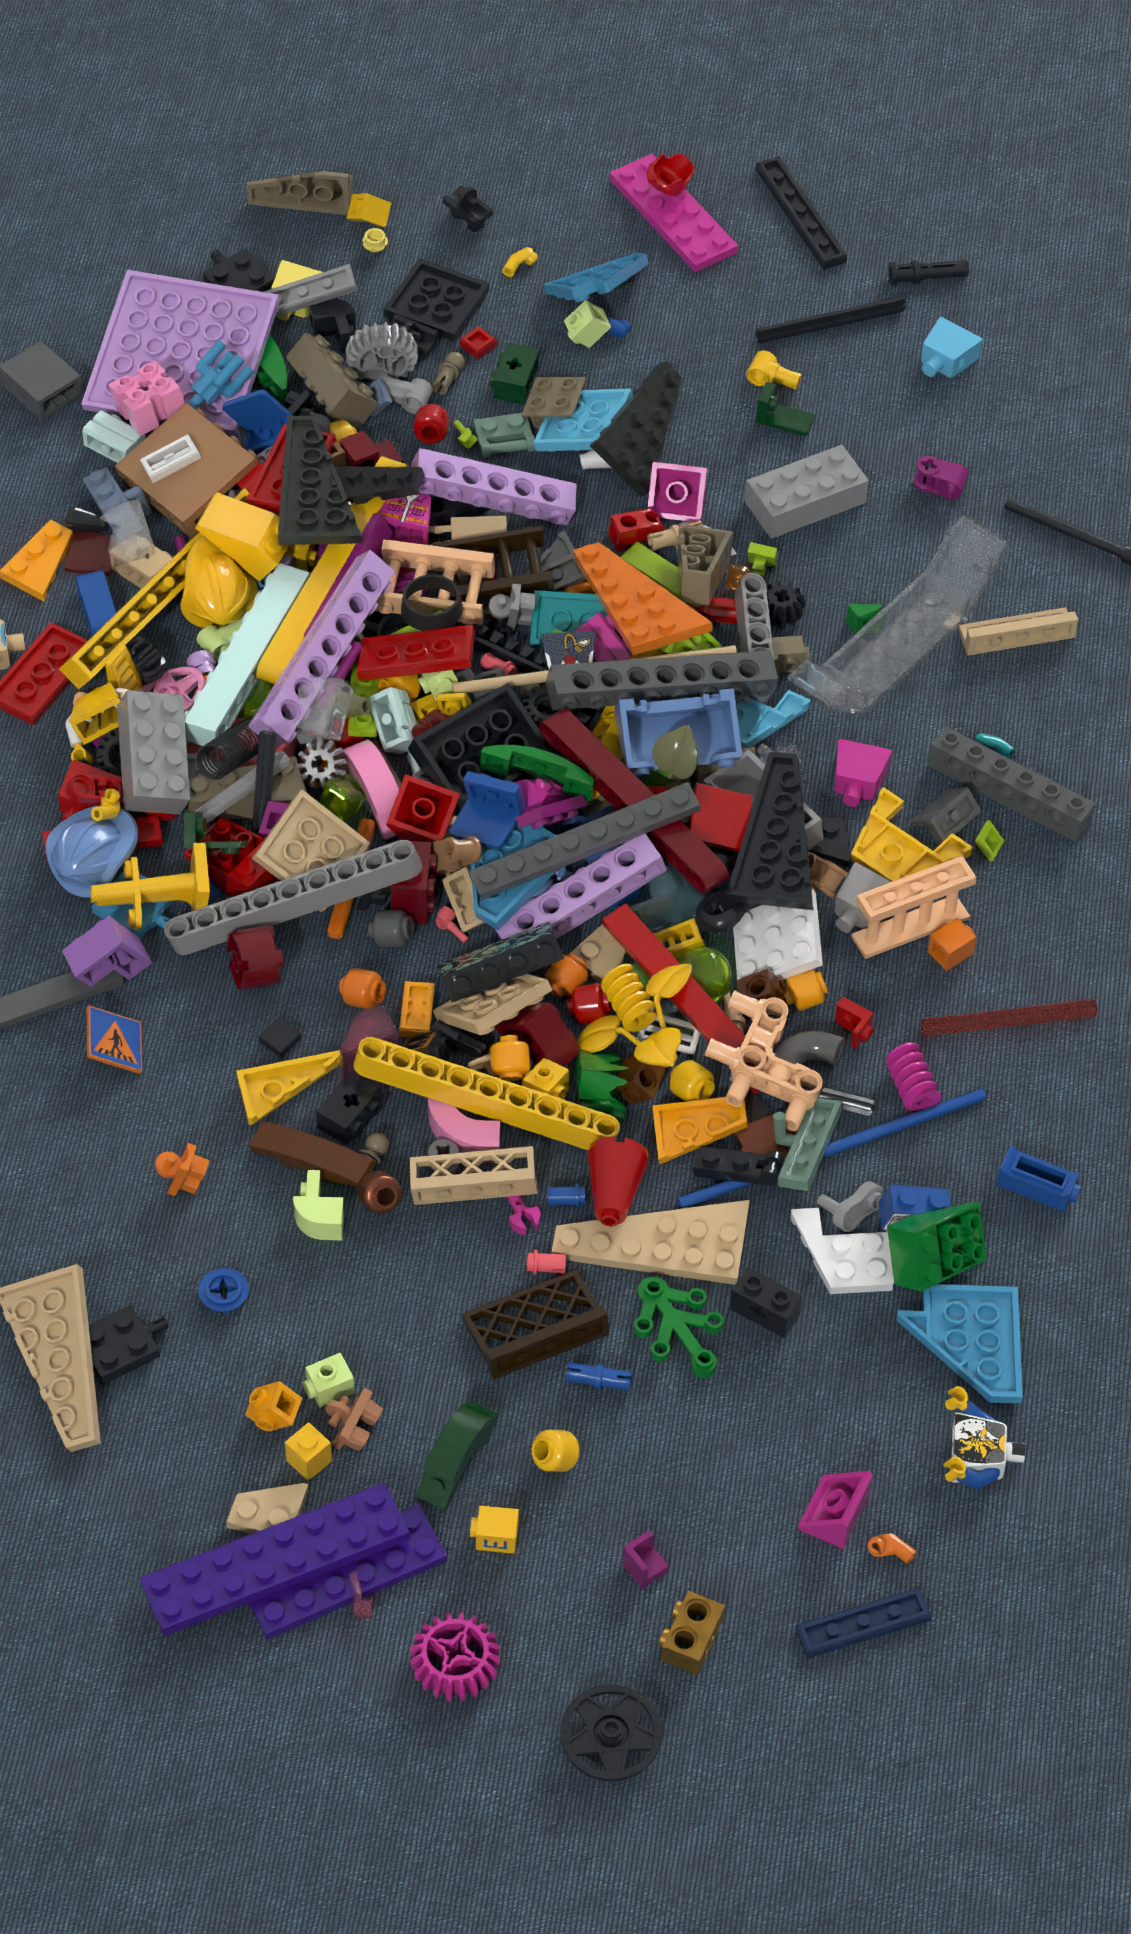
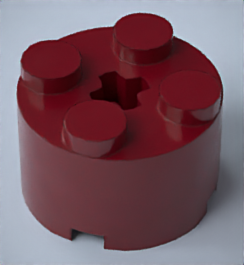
M272 925L239 930L227 935V952L232 951V961L228 962L234 984L237 989L241 988L240 991L275 985L281 982L278 967H283L284 959L281 949L275 948V932Z

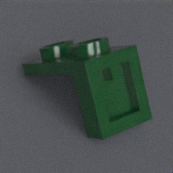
M766 382L757 400L756 423L807 436L814 422L815 415L778 404L779 397L775 396L776 384Z
M203 812L183 813L184 848H193V843H205L206 854L211 853V848H222V853L233 854L240 853V848L248 847V841H203V836L207 833L206 818H203Z

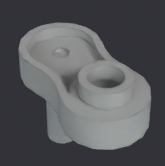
M866 1181L851 1197L841 1203L822 1194L819 1196L817 1204L834 1214L833 1223L836 1227L845 1232H851L866 1216L879 1210V1200L884 1195V1189L872 1181Z

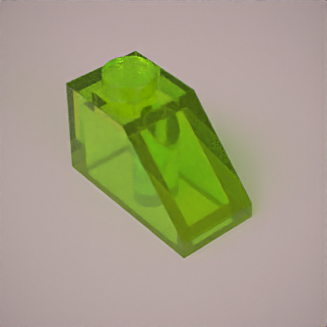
M342 776L326 782L321 805L347 824L362 807L365 793L355 782L348 781Z

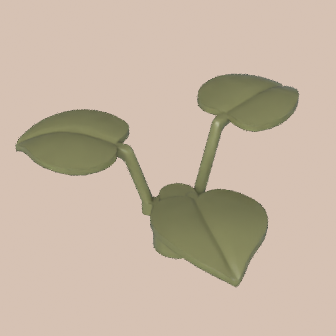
M683 725L659 737L652 750L656 766L662 771H669L668 777L673 780L665 785L667 790L689 782L693 790V784L688 778L697 768L698 751L689 725ZM599 795L597 797L596 803L603 802L606 800L601 795ZM614 809L613 811L605 814L604 816L616 812V810Z

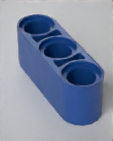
M103 570L75 576L78 594L91 637L116 613Z

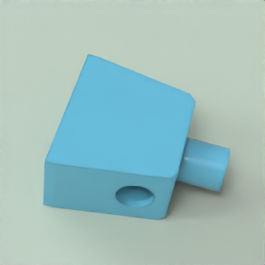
M940 317L923 343L921 355L922 371L929 377H934L937 372L949 378L955 377L980 358L983 338Z

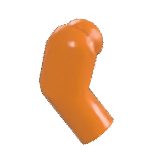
M892 1533L874 1536L867 1543V1549L871 1555L875 1557L895 1555L906 1564H909L917 1554L915 1549Z

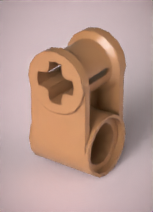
M469 836L462 840L448 837L432 843L433 854H437L436 873L458 871L465 866L477 862L481 855V845L475 836Z
M808 852L811 885L833 899L835 897L834 891L842 879L847 878L849 874L831 861H826Z

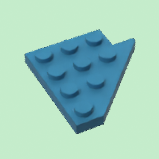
M634 253L543 284L545 292L548 295L556 296L557 299H574L575 302L587 300L590 298L589 294L597 291L599 294L611 292L615 287L627 281L628 278L640 272L641 269L649 264L647 254Z
M517 823L502 849L495 850L481 846L480 858L477 862L471 864V870L557 835L543 827L535 830L532 829L531 825L519 828ZM557 870L484 900H481L472 880L476 918L499 930Z
M936 1284L922 1291L923 1311L897 1310L896 1321L989 1403H1022L1018 1287Z

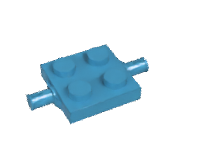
M123 871L119 875V877L111 883L130 881V878H125ZM139 873V879L147 878ZM174 901L141 903L142 927L137 930L134 927L128 926V909H133V904L97 906V903H94L92 905V913L102 919L110 916L141 939L148 930L157 925L162 928L165 927L166 923L170 920V918L165 916L166 910Z

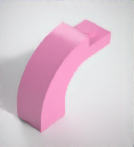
M369 739L343 749V755L347 759L350 774L362 787L372 808L382 838L386 840L396 836L386 826L399 788L383 756Z
M428 1098L429 1124L437 1139L443 1138L453 1141L458 1146L459 1153L500 1149V1121L471 1119L459 1112L454 1106ZM488 1160V1161H483L482 1163H495V1162L492 1161V1160Z

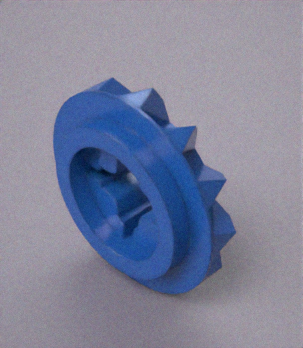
M219 1268L207 1273L202 1278L198 1293L203 1307L206 1306L211 1309L213 1314L219 1311L227 1315L231 1310L236 1309L239 1311L240 1306L247 1302L249 1285L246 1278L237 1270ZM221 1283H225V1287H227L228 1297L226 1299H223L219 1293L220 1288H222Z

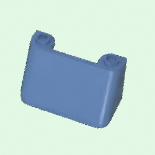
M734 688L719 690V694L710 695V698L708 693L694 698L654 702L640 700L637 706L634 703V699L619 700L614 707L624 764L636 777L650 775L649 771L660 770L652 756L655 742L662 735L683 725H689L694 735L698 751L697 766L718 764V768H730L736 766L735 761L743 757Z

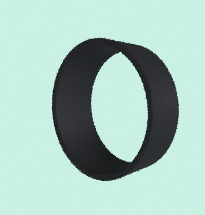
M424 575L417 577L409 582L403 591L401 615L408 625L417 630L449 628L457 623L463 613V604L457 585L444 576ZM428 588L443 589L456 597L455 603L449 609L437 614H424L415 611L408 605L406 600L415 592Z

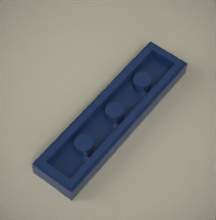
M920 1587L797 1624L795 1631L808 1659L931 1621L932 1615Z

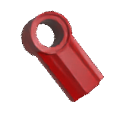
M713 597L709 605L701 607L692 606L688 603V606L711 622L737 624L735 599Z

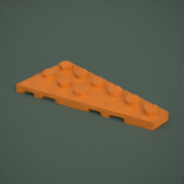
M601 543L589 544L573 550L574 560L632 655L713 631L711 621Z

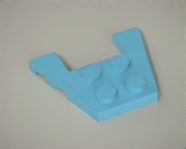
M790 690L786 692L775 708L750 698V702L745 703L744 699H739V703H736L741 748L754 746L806 712L810 708L811 700Z

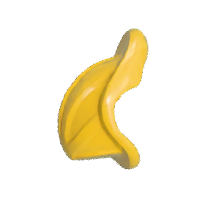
M202 536L193 544L185 561V584L180 603L182 614L190 623L201 628L210 625L220 628L226 626V624L238 621L247 611L250 612L254 605V599L258 593L257 581L205 536Z

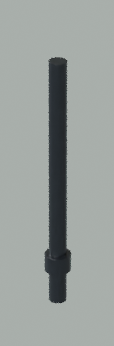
M1008 499L1006 501L1005 509L1121 558V562L1131 565V547L1127 546L1124 548L1014 500Z

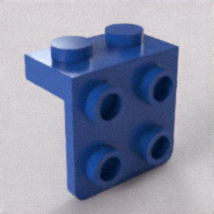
M258 390L224 402L222 410L247 431L244 449L246 451L251 449L256 455L274 445L283 425H287V416H293L265 390Z
M468 771L463 779L468 800L450 829L451 837L462 840L469 836H475L478 838L481 846L500 850L504 847L517 824L515 817L522 815L526 808L521 786L513 781H504L492 778L486 774Z

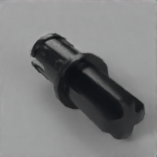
M437 1020L430 1030L440 1028L443 1037L446 1036L453 1051L461 1050L476 1058L482 1057L488 1052V1044L467 1034L466 1030H458L440 1020Z

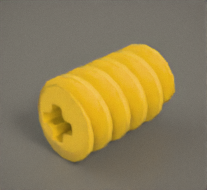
M622 964L605 975L601 988L611 1003L613 1010L617 1012V1016L622 1021L624 1029L629 1032L641 1031L657 1019V1014L653 1012L655 1004L649 1000L650 996L648 992L644 991L643 983L638 982L639 976L633 973V966L631 964Z

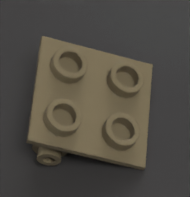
M536 377L522 417H530L533 426L540 429L545 417H572L586 377Z

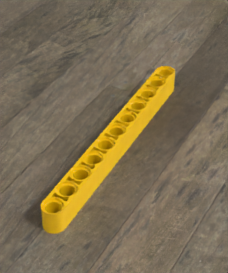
M382 456L375 467H409V465ZM374 497L364 504L357 505L355 501L353 502L350 509L353 511L361 534L373 513H379L386 500ZM328 544L263 654L256 671L258 679L272 684L277 682L304 640L306 629L355 544Z

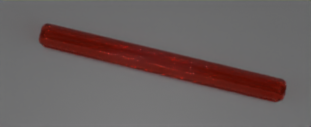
M1091 999L925 1018L921 1021V1030L924 1036L1089 1018L1097 1016L1098 1008L1096 1001Z

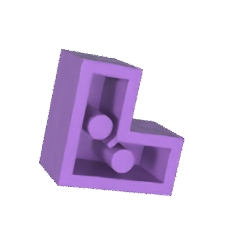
M110 916L97 922L93 928L81 937L74 939L70 945L62 950L74 976L89 987L95 985L113 970L130 980L152 964L139 936Z

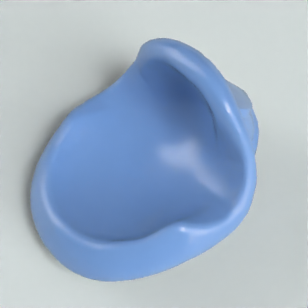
M97 806L86 808L59 823L48 835L46 840V856L49 866L57 881L69 893L82 898H90L91 885L111 883L123 863L133 854L138 840V826L134 818L121 808L117 817L102 821H94L91 817L92 808Z

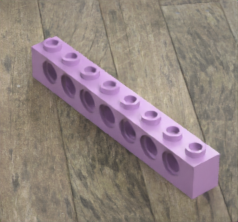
M371 550L355 558L248 726L257 735L262 730L275 731L276 747L284 743L289 744L298 733L296 727L311 713L310 705L323 694L325 690L323 685L326 680H329L337 672L338 666L336 664L339 659L345 657L352 648L351 640L362 632L365 627L363 623L365 618L378 607L377 599L392 584L389 580L395 571ZM295 688L298 690L300 697L296 694ZM281 710L285 713L286 719L283 717Z

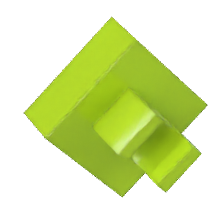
M750 542L748 561L753 563V573L764 577L766 567L776 568L778 561L777 548Z

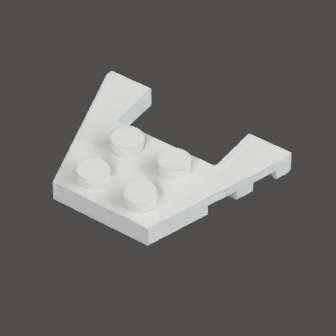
M819 1208L791 1209V1221L793 1225L797 1226L801 1234L800 1238L804 1246L808 1247L814 1259L813 1263L830 1294L893 1290L894 1278L887 1230H885L886 1232L822 1235Z

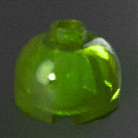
M707 946L694 947L683 953L677 960L680 964H691L692 971L690 975L714 1002H722L723 997L730 993L733 979L731 966L726 957L715 948Z

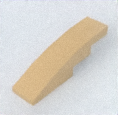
M458 816L451 818L444 839L451 837L450 829ZM471 864L458 871L444 873L445 878L442 879L463 933L485 923L476 918L474 911L472 878L469 872L471 871Z

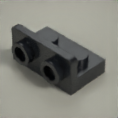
M440 1028L406 1038L401 1045L402 1047L445 1061L448 1060L451 1053L449 1040L446 1036L443 1037Z

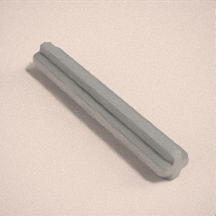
M284 751L275 753L273 776L290 764V759ZM256 768L194 812H203V818H206L208 823L255 790Z

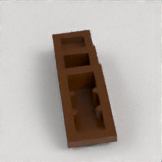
M262 1122L248 1145L253 1153L277 1157L282 1165L305 1169L307 1172L308 1170H320L322 1180L357 1187L360 1186L363 1177L370 1172L374 1165L373 1159L349 1148L312 1134L268 1122Z

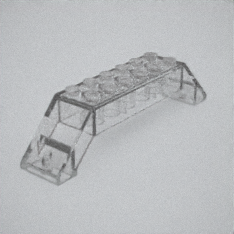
M963 515L947 530L945 539L924 572L826 662L819 665L813 664L806 659L788 675V681L832 710L864 716L948 638L959 625L968 619L1005 554L1009 542L966 515Z

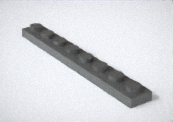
M689 782L469 872L481 900H484L701 811L700 805Z

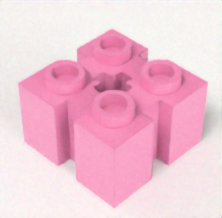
M156 360L139 368L137 375L133 377L128 375L122 376L109 384L116 409L126 420L129 419L131 426L140 436L159 427V421L170 418L185 404L179 385L171 377L167 378L165 370Z

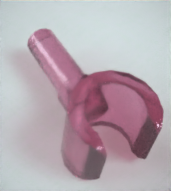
M357 1571L350 1572L349 1576L354 1593V1615L359 1618H371L373 1600L362 1599Z

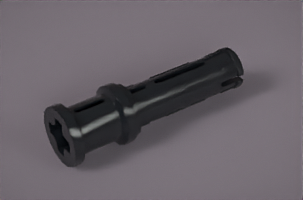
M915 260L909 264L890 262L888 266V277L891 286L896 285L898 282L918 284V282L925 279L968 277L969 275L967 260L920 264Z

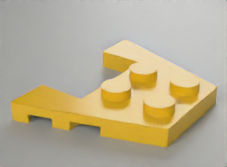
M883 787L878 795L876 804L873 805L870 817L851 852V861L893 882L963 856L965 859L972 854L973 847L951 833L932 851L889 822L903 808L904 800Z

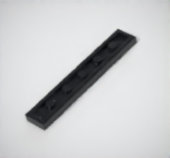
M778 156L756 163L757 173L822 269L825 270L847 263L846 253L781 158Z

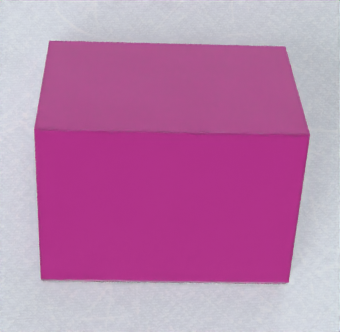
M653 462L647 509L654 510L659 518L690 522L701 521L706 495L707 468Z
M870 1471L823 1475L798 1528L802 1532L844 1549L870 1496L873 1475Z

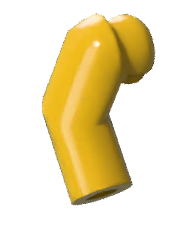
M525 247L512 254L502 269L503 274L507 277H513L522 262L525 261L527 265L535 263L538 258L537 253L533 252L532 248Z
M107 789L101 798V805L92 808L91 817L94 821L114 819L118 816L120 812V802L118 801L120 793L117 790Z

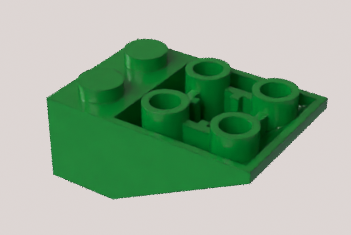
M975 1201L911 1215L887 1226L894 1285L922 1292L987 1260L980 1202Z

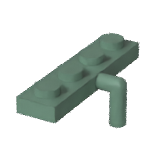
M818 1098L814 1107L806 1111L796 1135L787 1134L785 1114L783 1112L773 1114L775 1142L778 1145L791 1147L778 1176L779 1187L809 1191L841 1115L842 1101Z

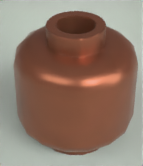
M382 1171L367 1173L363 1177L360 1186L357 1187V1195L361 1204L377 1214H386L393 1211L400 1203L402 1196L401 1186L398 1181Z

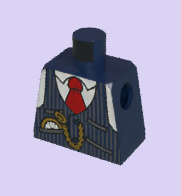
M595 631L542 633L540 648L546 671L549 670L550 665L591 663Z

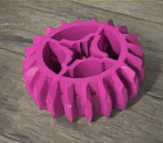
M447 1612L445 1621H441L435 1616L432 1620L433 1627L424 1623L422 1634H416L414 1637L416 1645H412L410 1649V1655L413 1657L410 1660L412 1670H416L414 1677L417 1681H423L422 1688L425 1691L433 1688L435 1698L439 1697L442 1693H446L448 1702L452 1700L453 1695H459L460 1700L463 1702L467 1692L476 1698L478 1687L487 1690L489 1680H495L497 1676L496 1668L500 1666V1658L498 1656L500 1654V1646L495 1643L496 1635L494 1632L487 1633L488 1625H486V1622L477 1626L475 1615L468 1621L464 1620L462 1612L458 1615V1619H452L451 1614ZM469 1642L473 1643L480 1650L483 1656L482 1659L475 1657V1653L468 1649ZM429 1654L435 1656L436 1661L442 1664L441 1672L432 1666L428 1659Z

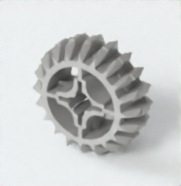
M386 321L383 325H377L375 322L371 327L364 325L363 330H356L355 335L350 336L346 347V362L348 367L358 374V380L366 378L369 383L379 379L381 375L399 379L400 376L408 377V372L414 371V366L417 363V344L412 333H408L405 327L399 328L397 323L389 326Z

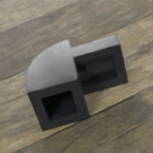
M338 298L308 306L309 321L314 337L317 334L322 337L336 335L340 351L345 353L350 336L355 335L354 331H356V318L353 307L346 301Z

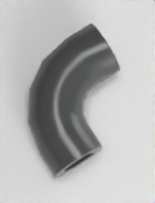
M815 1030L799 1032L783 1040L773 1053H775L776 1057L792 1064H802L806 1061L815 1060L837 1066L843 1055L846 1041L843 1037Z

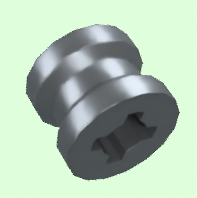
M443 1138L434 1141L428 1150V1156L459 1153L458 1146L453 1141ZM459 1163L452 1164L447 1171L452 1175L455 1174L459 1168ZM429 1166L430 1171L434 1173L436 1170Z

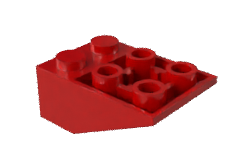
M221 817L207 830L206 835L203 836V841H248V847L240 848V853L224 854L222 853V848H211V853L206 854L208 877L231 898L280 881L252 859L265 838L224 817ZM188 848L183 853L190 862L193 848Z

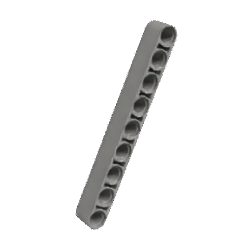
M399 840L174 917L166 923L164 933L176 953L180 955L191 954L226 942L228 933L261 926H273L411 879L421 872L422 862L412 842Z

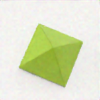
M988 820L976 838L975 844L991 862L995 859L1005 840L992 822Z

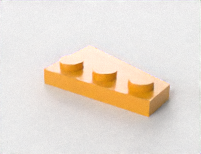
M725 1097L653 1105L659 1165L747 1128L744 1101L741 1107L729 1105L725 1101Z

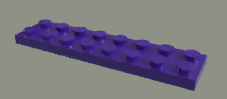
M384 1482L140 1577L139 1580L164 1637L411 1538L410 1532Z

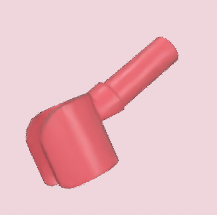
M443 906L437 913V927L443 930L448 929L465 944L469 938L452 922L456 917L455 912L451 908Z

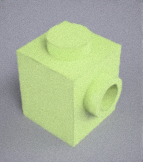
M587 300L564 320L569 338L574 343H581L588 348L611 328L604 310Z
M453 670L422 673V677L418 678L425 694L431 692L435 700L438 694L453 693L452 683L458 682Z
M341 1352L305 1367L306 1380L303 1381L305 1392L309 1399L315 1398L319 1408L326 1406L329 1401H338L342 1396L348 1397L355 1394L354 1377Z

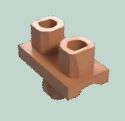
M364 1387L360 1396L355 1398L351 1408L348 1407L350 1399L347 1396H342L340 1401L328 1402L325 1408L328 1415L331 1416L328 1424L332 1427H337L339 1422H343L331 1446L340 1450L345 1444L358 1451L364 1447L370 1433L356 1425L358 1420L360 1419L373 1427L383 1411L382 1407L370 1400L372 1391Z

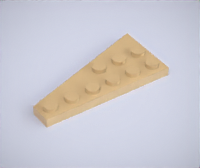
M750 1200L627 1216L623 1223L614 1227L605 1226L598 1220L556 1225L551 1254H566L567 1261L735 1285L738 1281Z

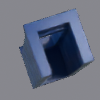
M1010 1145L999 1168L996 1183L997 1186L1066 1212L1070 1201L1076 1203L1082 1188L1081 1185L1077 1184L1080 1172L1074 1173L1018 1151L1012 1145Z

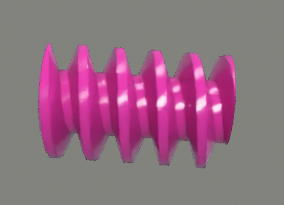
M916 1043L902 1044L893 1049L886 1058V1066L890 1070V1075L898 1089L899 1096L903 1099L902 1103L910 1111L923 1110L938 1104L941 1100L940 1092L936 1091L937 1084L932 1081L933 1075L928 1071L929 1066L924 1062L925 1057L920 1052V1046Z

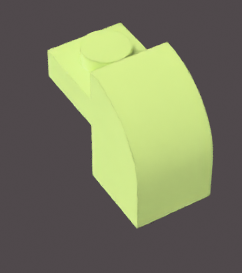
M308 1170L307 1182H301L300 1196H293L296 1224L309 1237L319 1240L342 1241L344 1223L343 1198L321 1197L320 1170Z

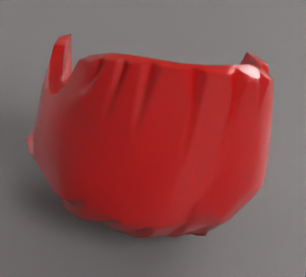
M663 153L649 164L647 180L658 191H662L667 195L677 196L686 189L695 169L693 163L685 155L676 153L670 157H665Z

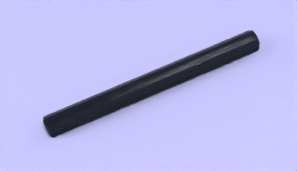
M897 297L761 327L755 331L758 343H764L903 312L906 309V304L903 297Z

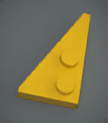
M341 1050L236 1071L248 1124L256 1123L342 1064Z

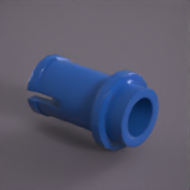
M576 1183V1186L548 1187V1206L576 1205V1208H580V1205H586V1186H580L579 1183Z

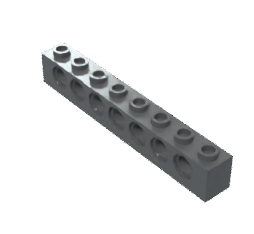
M771 651L550 665L545 682L552 710L566 708L570 711L577 708L599 709L605 706H615L619 700L634 699V703L638 704L640 700L654 702L694 698L708 693L710 698V695L719 694V690L734 688L735 699L750 696L765 697L773 694L778 681V675Z

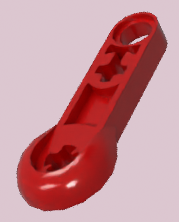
M81 773L74 775L66 785V795L70 800L80 804L96 806L101 805V798L105 793L102 790L104 787L115 789L120 793V799L118 800L120 808L124 809L122 778ZM74 783H82L87 793L79 794L74 788ZM144 812L149 816L158 815L161 821L173 820L179 816V814Z

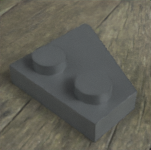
M565 530L558 534L557 540L540 557L542 572L552 571L554 592H560L569 586L586 580L574 560L573 550L575 549Z

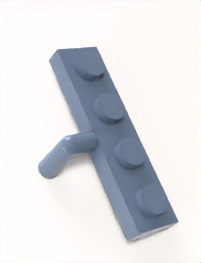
M107 467L94 471L89 476L83 478L86 488L118 541L144 529L129 504L130 501L135 499L143 516L152 513V509L140 486H135L122 492Z

